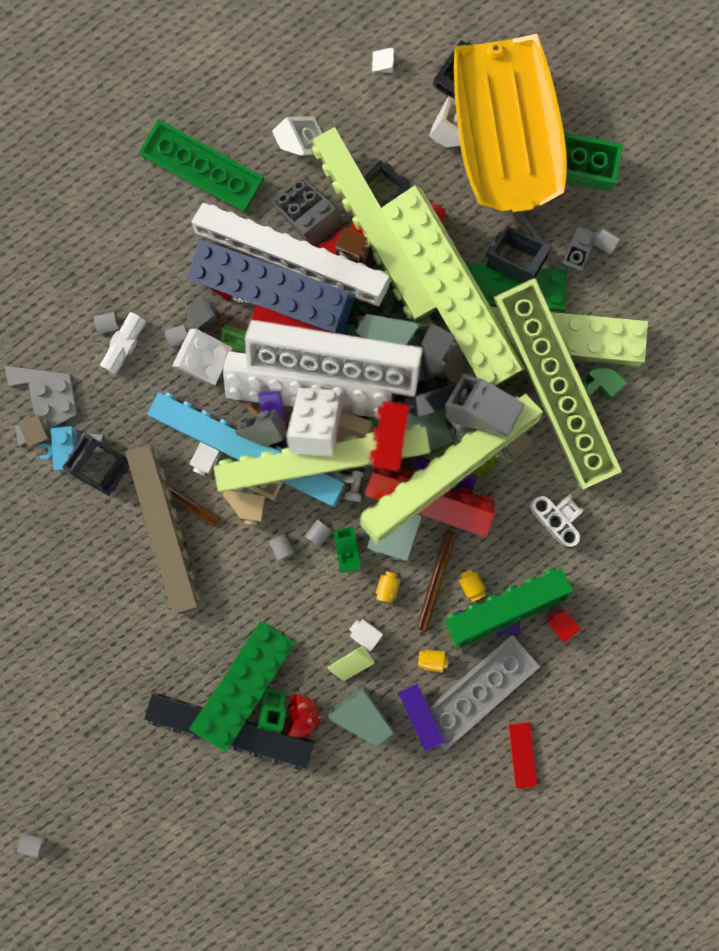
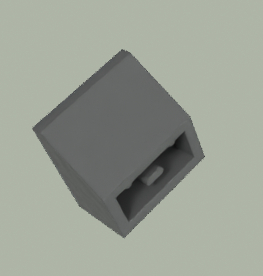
M434 324L431 325L421 346V354L427 374L432 381L435 376L439 377L446 363L444 359L445 357L450 358L456 345L453 342L455 335Z

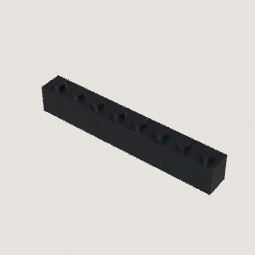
M155 692L151 694L144 720H148V724L161 727V725L169 727V730L172 732L181 733V731L189 733V736L192 738L201 739L200 736L189 729L203 707ZM247 720L229 748L241 752L242 749L249 751L251 756L261 758L263 755L269 757L271 762L277 764L286 762L290 764L291 768L302 770V768L307 769L315 741L304 737H290L284 731L277 733L258 729L257 723Z

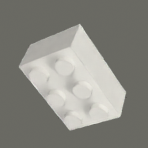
M298 388L287 435L290 453L333 456L343 408L341 390Z

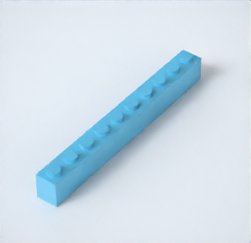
M158 392L147 413L153 419L239 461L240 457L252 455L253 458L261 457V453L273 451L274 455L282 453V448L278 446L273 449L237 436L236 430L230 428L231 423L220 419L218 422L212 419L214 415L204 410L200 413L194 410V405L186 401L181 404L176 401L177 397L168 392L165 395ZM323 473L281 481L334 508L346 486L342 482L343 478L333 473L331 476Z

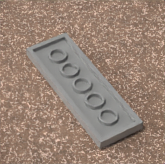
M512 634L428 707L444 740V743L440 745L445 751L540 667Z

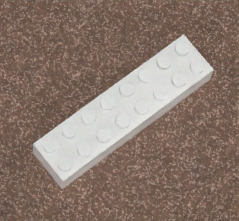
M251 320L245 337L248 369L415 397L422 348Z
M228 351L223 368L225 396L229 399L259 402L258 395L260 392L280 391L283 405L294 407L298 388L341 390L342 412L376 417L378 406L382 407L383 401L393 402V393L248 369L246 354Z

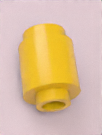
M470 569L460 574L461 579L458 581L467 598H470L472 602L487 595L485 592L486 588L477 571L472 572Z
M386 571L385 575H380L376 599L393 603L401 579L397 578L398 574Z
M419 651L418 668H423V671L443 673V668L448 669L449 656H444L445 651Z

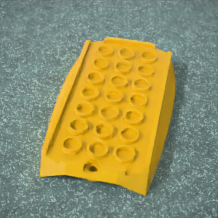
M534 34L477 45L455 46L454 90L458 133L466 174L477 203L499 211L512 210L513 212L533 210L534 206H540L564 193L566 184L564 132L552 77L538 35Z

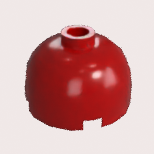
M294 694L288 705V708L291 709L289 719L285 717L284 730L285 734L290 737L302 738L309 736L316 726L319 727L321 714H318V706L310 697Z

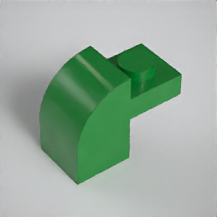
M597 368L585 376L591 383L586 381L583 386L588 397L598 389L609 400L627 382L612 369Z
M354 527L333 530L340 573H352L361 570Z
M271 688L266 689L263 694L260 711L258 712V729L277 733L282 731L286 709H283L285 691Z

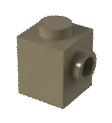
M31 414L24 417V421L19 423L28 447H36L51 440L49 431L51 426L46 418L44 419L43 416Z

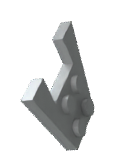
M5 366L8 386L13 387L29 383L34 414L36 416H43L44 419L46 418L51 428H56L78 415L70 374ZM19 425L15 426L18 446L21 447L27 443Z

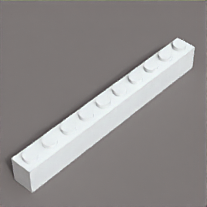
M202 203L191 221L194 232L198 235L281 268L355 293V298L379 307L389 288V276L380 270L375 271L362 263L352 262L342 255L337 256L324 248L319 249L307 241H299L286 233L281 234L274 231L271 227L261 226L251 219H243L235 213L223 211L215 205Z

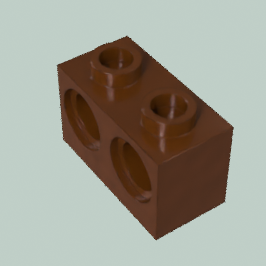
M344 227L336 244V255H342L355 263H365L370 247L367 245L368 237Z

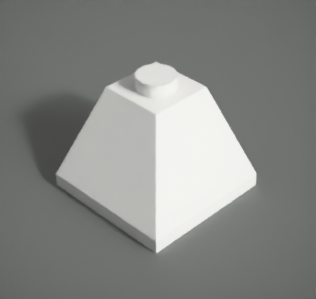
M450 96L437 116L429 136L435 142L445 147L460 146L455 99Z
M286 117L272 130L281 149L301 156L314 155L312 147H314L313 139L322 134L315 117Z

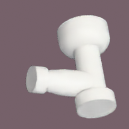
M352 471V475L337 472L336 475L343 478L342 481L352 483L351 490L345 494V499L361 502L362 496L358 492L361 477H364V473Z

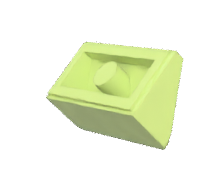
M364 645L331 664L328 669L345 681L375 662Z

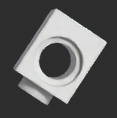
M200 442L190 462V465L194 467L193 471L202 476L205 473L211 475L221 452Z
M364 619L360 622L356 620L349 629L352 632L350 637L359 644L364 645L370 652L383 635Z

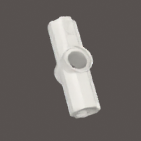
M130 312L120 331H116L109 345L110 348L100 366L117 375L126 357L130 356L134 351L133 349L137 345V338L147 321Z

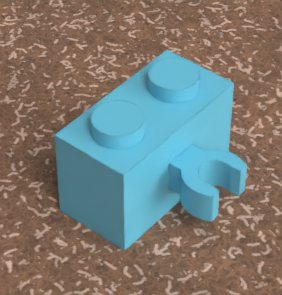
M72 426L50 428L52 446L46 443L39 445L40 448L48 449V453L41 455L40 458L48 460L53 457L55 471L65 472L62 466L78 444L77 429Z

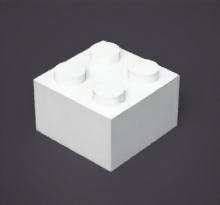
M189 329L172 366L209 385H215L223 370L228 351L231 352L232 347L198 329Z

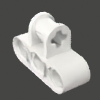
M568 495L556 506L550 499L544 496L533 499L530 504L532 513L553 537L564 547L577 545L580 535L571 522L584 509L576 505L572 500V496ZM539 500L545 503L546 508L543 512L538 511L536 508V503ZM552 516H556L559 519V525L556 528L550 524ZM566 532H570L573 535L571 543H567L564 540Z

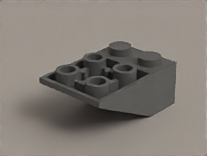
M304 177L300 178L271 201L298 235L314 247L344 224L337 209Z
M463 374L445 407L448 420L451 423L508 437L525 403L483 379Z

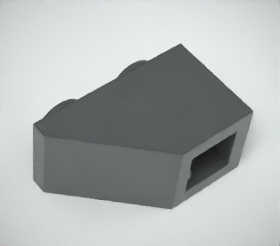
M578 226L566 250L562 265L582 272L597 234Z
M206 297L202 298L186 312L194 329L204 332L219 325L217 320L220 318L218 310L213 301L209 303Z
M277 409L272 411L265 410L252 418H243L239 422L235 433L237 436L262 446H268L282 441L288 429Z

